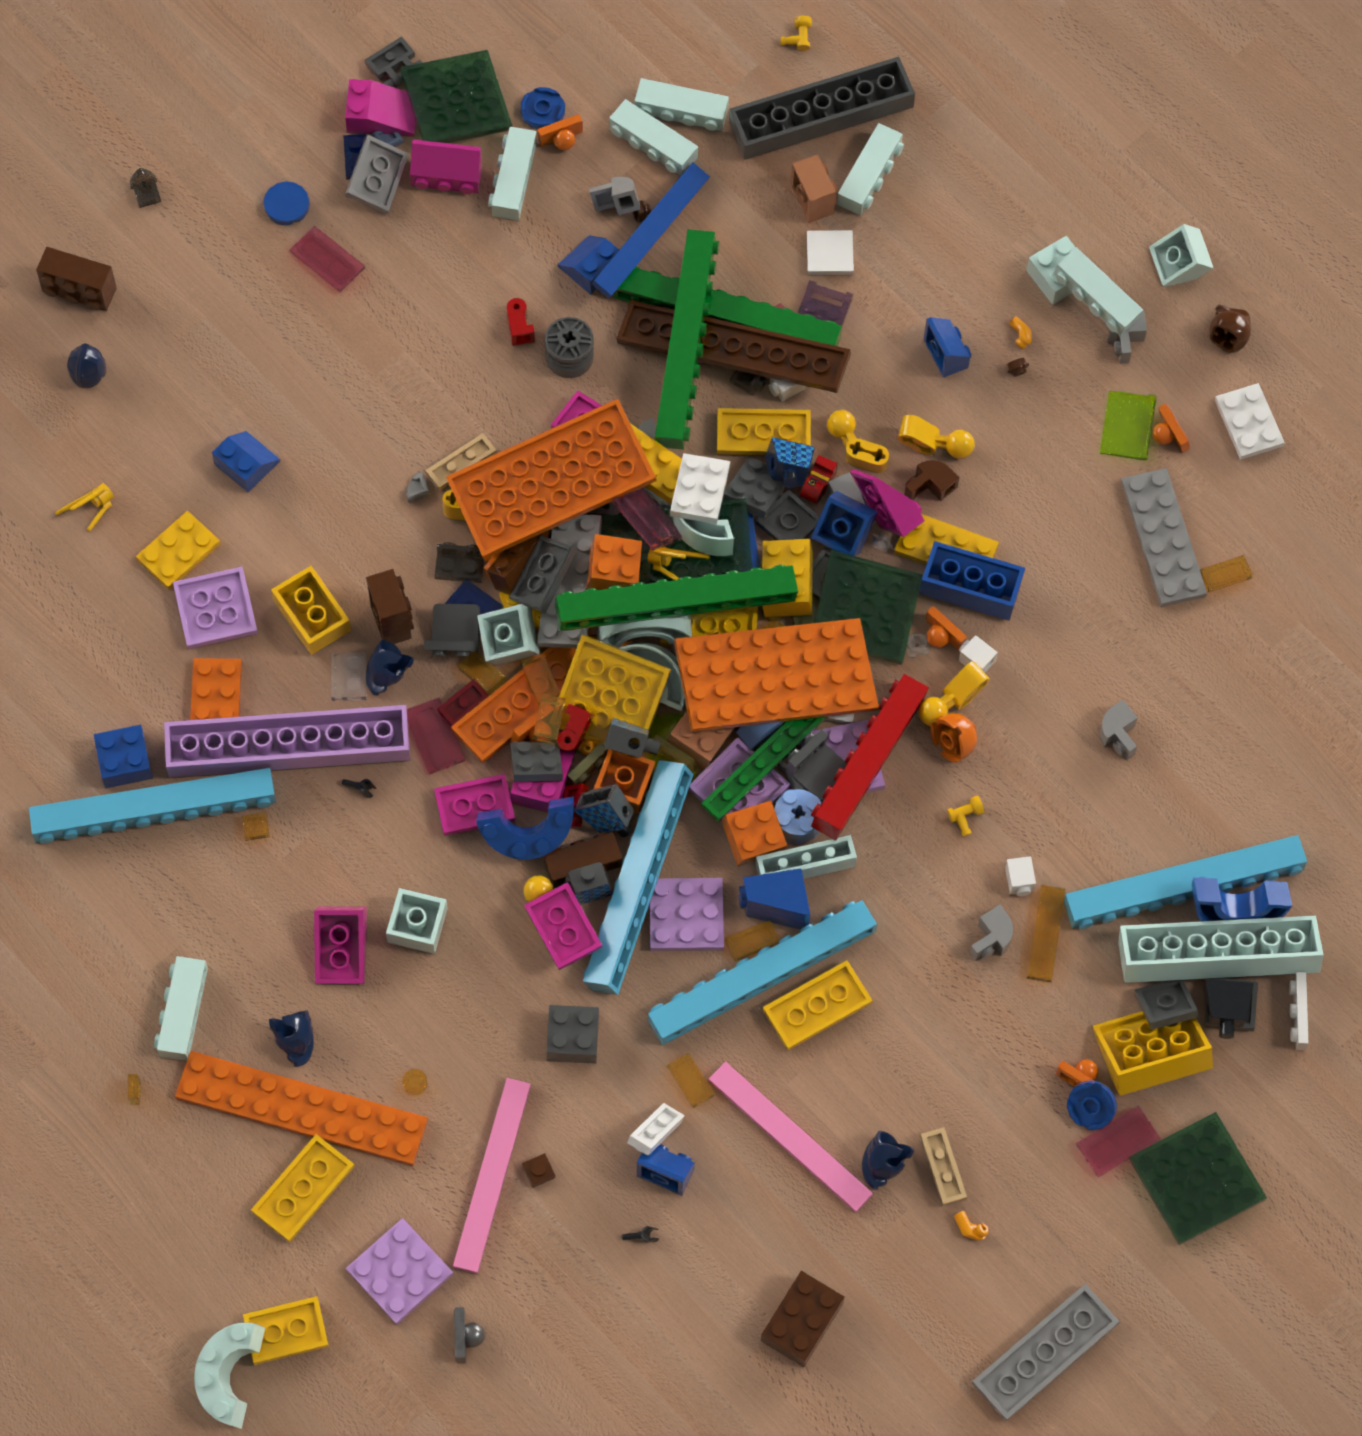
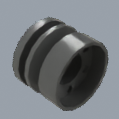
M565 317L556 320L547 329L545 335V357L548 367L553 373L564 378H575L583 375L590 369L594 358V337L591 328L586 322L574 317Z

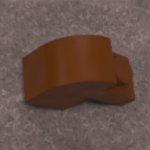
M924 461L917 465L916 475L906 482L904 495L914 500L926 489H929L941 501L958 488L960 477L949 466L940 461Z

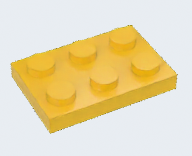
M187 510L136 556V560L170 590L174 587L173 582L183 579L221 543L214 534Z
M318 1296L243 1314L244 1323H255L265 1327L260 1353H251L254 1365L329 1347Z

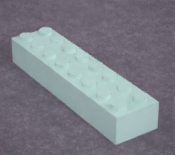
M1316 916L1120 926L1118 940L1124 983L1296 974V972L1320 973L1324 956Z

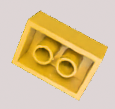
M810 539L763 541L762 569H770L776 565L793 566L798 588L795 602L763 605L765 617L812 615L813 550Z
M312 565L271 589L274 603L310 655L351 632L349 618Z

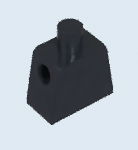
M1206 979L1203 993L1207 1021L1210 1025L1219 1026L1220 1038L1232 1039L1234 1038V1027L1244 1026L1254 983Z

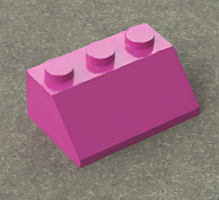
M422 140L412 141L411 186L419 189L433 188L444 192L451 190L460 191L464 194H479L482 175L481 147Z

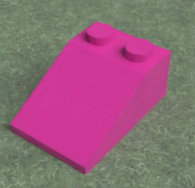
M349 79L345 114L347 132L372 134L376 131H383V134L397 132L402 136H415L418 95L372 80Z
M855 469L850 471L867 505L878 511L875 519L881 529L904 537L925 521L921 514L922 508L916 501L911 500L877 477Z
M560 748L563 771L562 781L514 782L510 793L512 804L548 812L550 800L563 798L565 786L567 785V775L571 771L577 749L566 751Z
M318 906L314 910L315 984L365 983L367 906Z

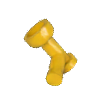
M804 15L797 16L794 19V26L799 29V36H781V46L786 44L797 45V50L807 51L810 49L808 29L812 26V18Z
M978 795L972 797L969 804L956 809H947L951 823L957 821L963 837L972 834L965 815L970 813L975 815L984 814V807Z

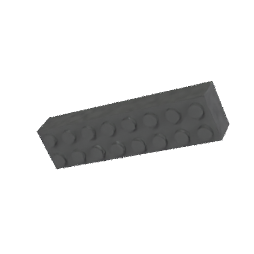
M895 57L730 108L729 124L742 156L746 160L913 108L915 92L900 57Z

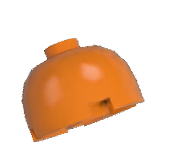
M949 713L938 718L936 723L933 722L931 724L930 734L934 745L937 746L939 744L945 751L940 753L942 757L956 763L973 752L977 744V732L974 723L967 717L958 713Z

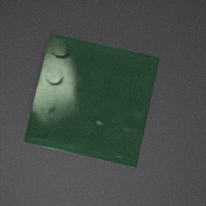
M488 50L401 67L400 72L422 141L451 143L509 131V128L512 127Z
M831 550L814 623L860 618L868 656L901 665L905 656L923 574Z
M1217 1112L1129 1157L1132 1166L1178 1245L1193 1239L1267 1199Z

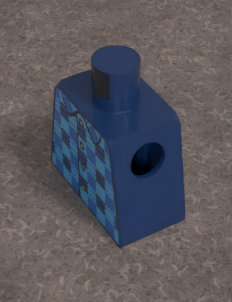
M772 437L765 454L770 477L773 480L783 482L787 488H794L797 485L802 486L810 469L815 447Z

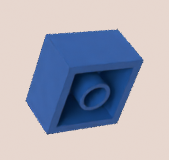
M836 491L828 497L811 538L853 559L861 553L878 511Z
M141 724L93 734L105 789L153 779L145 735Z

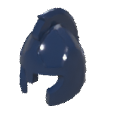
M86 343L71 351L67 361V369L73 382L82 388L96 386L102 377L106 375V363L101 352L96 347Z
M381 640L371 655L366 669V683L369 690L378 696L379 693L385 692L388 686L398 683L403 678L404 672L412 666L414 658L401 654L399 648L393 643Z
M308 1010L282 1016V1020L269 1019L270 1028L275 1035V1043L288 1054L287 1059L294 1064V1067L306 1064L312 1055L314 1047L313 1027H311V1018Z
M878 1131L868 1144L863 1155L862 1173L864 1179L873 1189L878 1190V1187L885 1186L887 1180L901 1173L905 1167L903 1161L912 1157L914 1149L905 1144H898L896 1139L888 1132Z

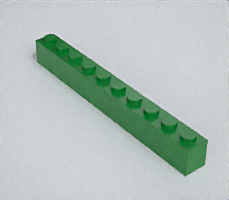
M687 229L655 431V441L666 448L684 450L685 441L689 442L691 428L688 427V421L693 420L694 406H691V401L696 399L697 385H694L695 378L699 379L700 365L697 363L698 357L702 358L704 344H701V337L706 336L707 323H704V318L709 316L710 302H707L708 295L712 296L713 282H710L711 275L716 273V261L713 260L714 255H718L720 242L716 241L715 232Z
M636 266L613 293V297L629 303L633 300L675 310L680 278H670L663 276L659 272L645 271ZM720 289L713 290L712 296L708 295L707 302H710L709 316L705 317L829 345H839L842 326L834 321H823L809 314L795 313L788 308L773 307L767 302L759 303L745 296L728 294Z
M776 565L770 569L752 568L746 572L733 570L722 575L709 573L698 578L686 576L674 581L662 579L650 584L638 582L627 587L614 585L603 590L590 588L579 593L566 591L556 595L555 610L559 631L795 602L798 588L793 566Z

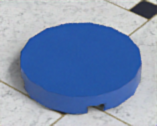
M539 87L524 95L521 101V116L529 127L539 129L563 120L565 116V102L556 90Z
M285 181L277 183L269 188L264 197V208L268 217L281 225H291L293 222L301 221L308 213L310 206L307 192L295 182Z
M1089 1080L1079 1083L1072 1089L1067 1100V1109L1070 1117L1077 1125L1084 1126L1089 1130H1098L1104 1128L1112 1121L1116 1114L1117 1102L1115 1095L1109 1087L1101 1082Z

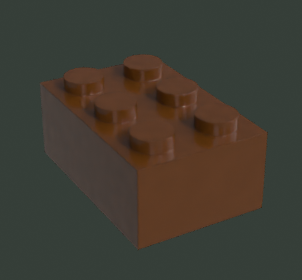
M47 246L36 269L42 291L46 295L51 297L59 296L74 304H85L93 310L101 309L107 311L117 289L111 266Z
M390 569L366 577L370 607L382 640L396 644L412 639L411 630L414 629L412 608L408 596L405 597L401 576L396 577L394 569Z
M801 1270L761 1335V1342L805 1367L841 1309L845 1296Z

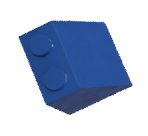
M802 868L743 877V886H739L740 894L738 896L740 908H745L747 917L799 930L809 925L810 909Z

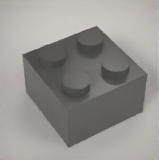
M549 1005L547 1061L597 1064L599 1007Z

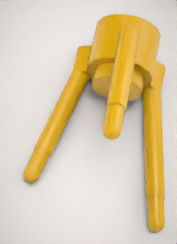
M102 483L89 493L57 510L55 515H60L69 509L73 511L91 501L96 507L102 506L87 527V531H91L105 511L112 506L110 500L114 498V495L109 487Z
M653 545L649 550L647 560L648 563L654 564L653 570L663 573L672 580H678L679 577L663 568L664 565L668 566L672 557L685 559L687 556L709 559L710 555Z

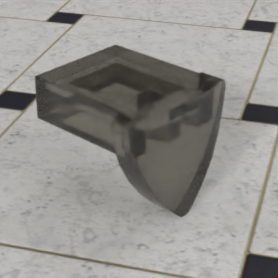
M144 168L137 169L129 183L130 188L134 190L139 208L161 202L156 185L157 178L151 171Z

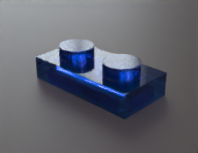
M366 134L343 135L346 180L351 179Z

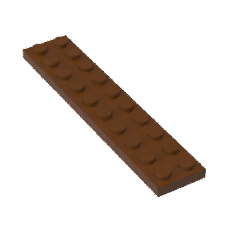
M631 300L616 338L617 343L668 355L675 310ZM709 317L704 318V323H707L706 336L701 337V344H704L702 358L698 357V362L829 392H838L851 356L850 349Z

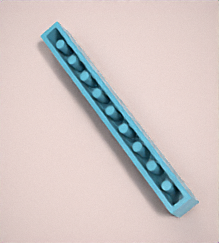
M659 760L656 769L653 771L650 788L645 794V802L642 811L638 815L634 834L630 838V846L626 856L623 858L620 875L615 881L612 898L607 904V912L599 928L598 938L603 948L591 954L588 967L584 971L583 982L593 991L619 994L694 775L683 763Z
M265 768L29 807V814L35 843L47 844L53 842L54 839L64 838L71 840L77 838L78 835L84 834L95 836L103 831L112 830L120 832L124 831L127 827L136 826L144 828L150 826L151 823L157 822L169 824L176 819L193 820L200 815L206 814L217 816L224 811L242 812L249 807L255 806L266 808L276 803L271 769Z
M1299 835L1067 893L1063 902L1071 927L1086 929L1091 927L1093 923L1100 921L1109 923L1116 920L1119 916L1133 917L1143 910L1156 911L1163 908V905L1171 903L1173 905L1183 904L1187 901L1186 899L1194 898L1192 892V880L1194 877L1215 878L1218 880L1219 889L1227 893L1233 890L1234 887L1241 885L1243 888L1255 885L1257 881H1274L1281 875L1288 874L1289 876L1300 874L1307 864V859Z
M863 900L857 903L853 901L846 904L842 908L843 910L837 914H827L821 919L820 923L814 926L809 924L803 927L799 934L793 937L788 935L782 938L778 945L772 948L770 946L763 948L757 953L756 957L750 960L745 958L739 961L735 968L729 971L724 969L714 976L715 978L708 982H699L693 987L692 991L686 994L684 992L678 993L671 999V1002L665 1005L661 1003L654 1006L650 1013H648V1022L662 1046L875 933L877 923Z

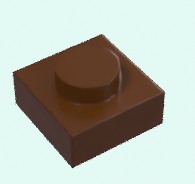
M545 1153L522 1163L532 1188L555 1178L554 1171Z

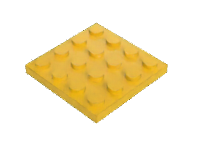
M583 634L575 651L549 725L565 730L571 716L565 713L568 704H574L595 714L584 739H594L598 744H605L613 718L650 730L672 669ZM637 738L630 739L633 744L640 742Z

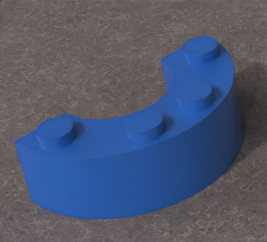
M574 796L550 800L547 817L540 824L533 827H519L512 824L505 817L502 809L479 812L476 819L477 826L485 841L497 852L514 859L528 860L539 858L554 851L567 837L573 820Z
M1194 877L1192 880L1196 913L1201 921L1284 917L1292 907L1287 882L1264 881L1253 891L1243 894H1229L1219 889L1218 880L1215 878Z

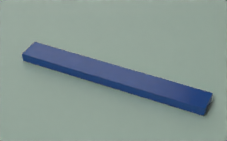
M692 162L591 284L607 298H610L710 176Z

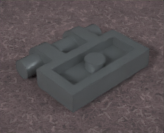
M402 36L365 59L366 66L378 80L384 76L388 77V80L382 84L395 88L400 86L403 80L410 76L414 77L420 69L424 68L421 60L415 63L411 62V59L415 57V52ZM403 65L405 69L396 74L394 70Z

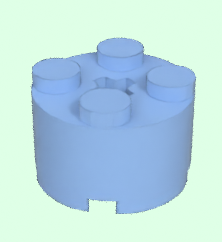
M795 789L785 791L777 800L774 808L785 840L789 844H805L819 834L818 830L811 827L814 819L811 813L817 803L821 805V801L814 794L806 790Z

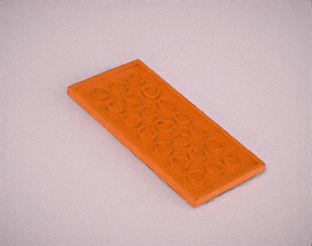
M619 399L446 476L483 559L657 481Z
M860 618L676 638L674 640L691 732L877 711L879 708Z

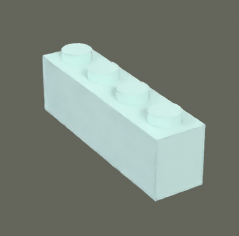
M641 78L635 97V105L649 115L661 118L664 121H677L687 126L696 125L711 131H722L728 112L729 97Z
M626 99L609 117V130L613 135L618 138L622 137L634 149L642 150L651 160L660 162L671 173H677L681 176L691 163L695 162L698 158L697 145Z
M880 123L877 124L838 192L837 205L860 216L865 208H870L874 199L872 197L874 192L880 191L884 182L882 178L885 173L889 174L894 165V157H899L904 148L902 133Z
M510 127L508 135L504 134L502 148L505 149L503 154H499L497 165L500 171L499 174L494 175L493 187H495L494 194L490 193L488 207H492L493 217L519 221L537 145V131Z
M1077 247L1057 265L1054 271L1057 281L1062 285H1066L1077 300L1083 301L1093 315L1100 317L1110 331L1116 332L1121 336L1140 318L1143 309Z
M848 835L839 837L836 841L831 839L756 856L755 867L758 875L802 868L803 879L854 868L856 867L857 855L852 837Z
M176 956L175 964L170 966L169 978H172L171 985L165 989L164 1001L167 1002L166 1008L161 1010L159 1025H162L160 1034H156L154 1040V1048L157 1049L159 1057L187 1061L208 971L205 960Z

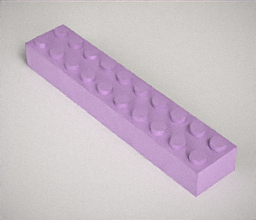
M406 705L164 722L166 769L169 778L240 773L265 768L282 770L410 760Z

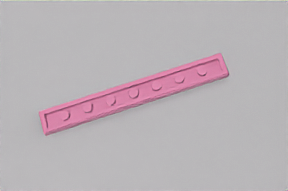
M726 1061L709 1078V1082L855 1213L873 1196V1193Z
M511 1078L506 1079L454 1260L453 1268L478 1274L531 1088L530 1083Z

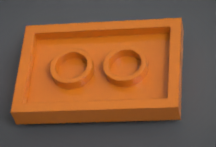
M193 659L190 720L240 716L242 659Z

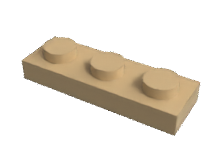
M482 433L428 468L426 475L436 488L441 491L449 485L446 476L497 454V450Z
M945 1128L920 1134L942 1206L967 1200V1194Z

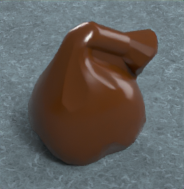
M1223 305L1216 306V316L1212 320L1209 330L1210 340L1214 345L1221 347L1228 353L1240 351L1248 343L1251 336L1249 313L1242 309L1229 308Z

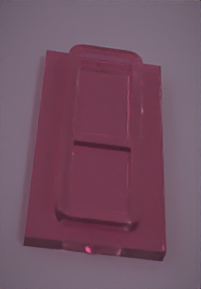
M316 226L309 230L290 249V253L339 292L365 269L361 262Z
M644 488L612 499V503L651 550L682 539V535Z
M440 698L407 709L408 724L429 775L465 761L456 736L451 731V726L437 711V708L442 705Z
M1137 1106L1104 1128L1079 1141L1076 1145L1097 1177H1100L1158 1142L1161 1138L1141 1108Z

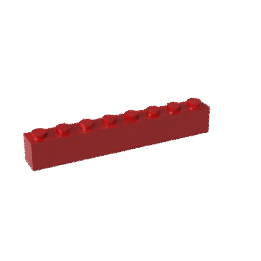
M906 674L902 676L900 681L895 679L889 690L892 694L889 698L884 697L878 708L880 710L878 716L873 714L867 725L870 729L867 733H861L856 742L858 748L856 751L851 749L845 759L846 767L844 769L840 767L833 779L836 783L833 787L830 785L827 787L822 796L825 799L822 805L817 803L812 811L811 816L814 818L811 824L812 828L835 841L838 839L919 709V705L925 699L929 689L928 686Z

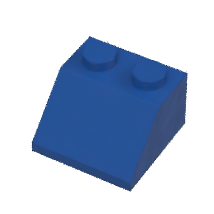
M589 235L558 264V267L591 295L597 290L591 283L619 249L606 238Z
M927 318L924 342L943 378L967 369L971 352L967 345H963L958 327H954L950 319Z
M247 431L228 436L212 451L214 465L247 492L255 487L280 462V459Z
M660 1144L649 1156L644 1153L641 1154L637 1161V1177L683 1196L693 1174L695 1162H692V1158L685 1154L678 1153L676 1155L669 1152L666 1146Z

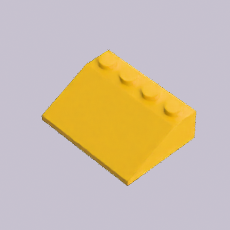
M1143 1011L1093 1025V1031L1106 1067L1119 1096L1213 1069L1212 1047L1196 1018L1151 1030Z

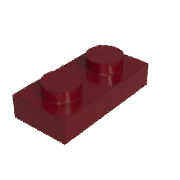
M473 679L438 707L437 711L452 727L489 696L477 681Z

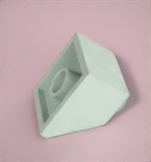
M1183 224L1149 246L1164 287L1196 280L1214 268L1201 231L1198 228Z

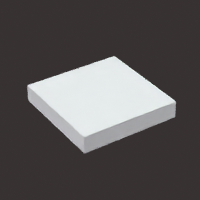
M807 231L808 275H853V231Z

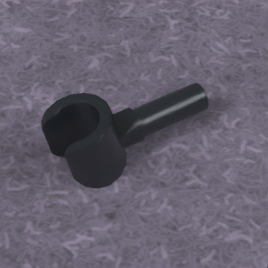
M364 779L361 782L342 780V785L359 789L366 798L373 797L368 790L371 788L376 789V787L369 779Z
M646 1226L641 1232L622 1234V1239H643L655 1243L659 1238H650V1233L653 1230L659 1229Z

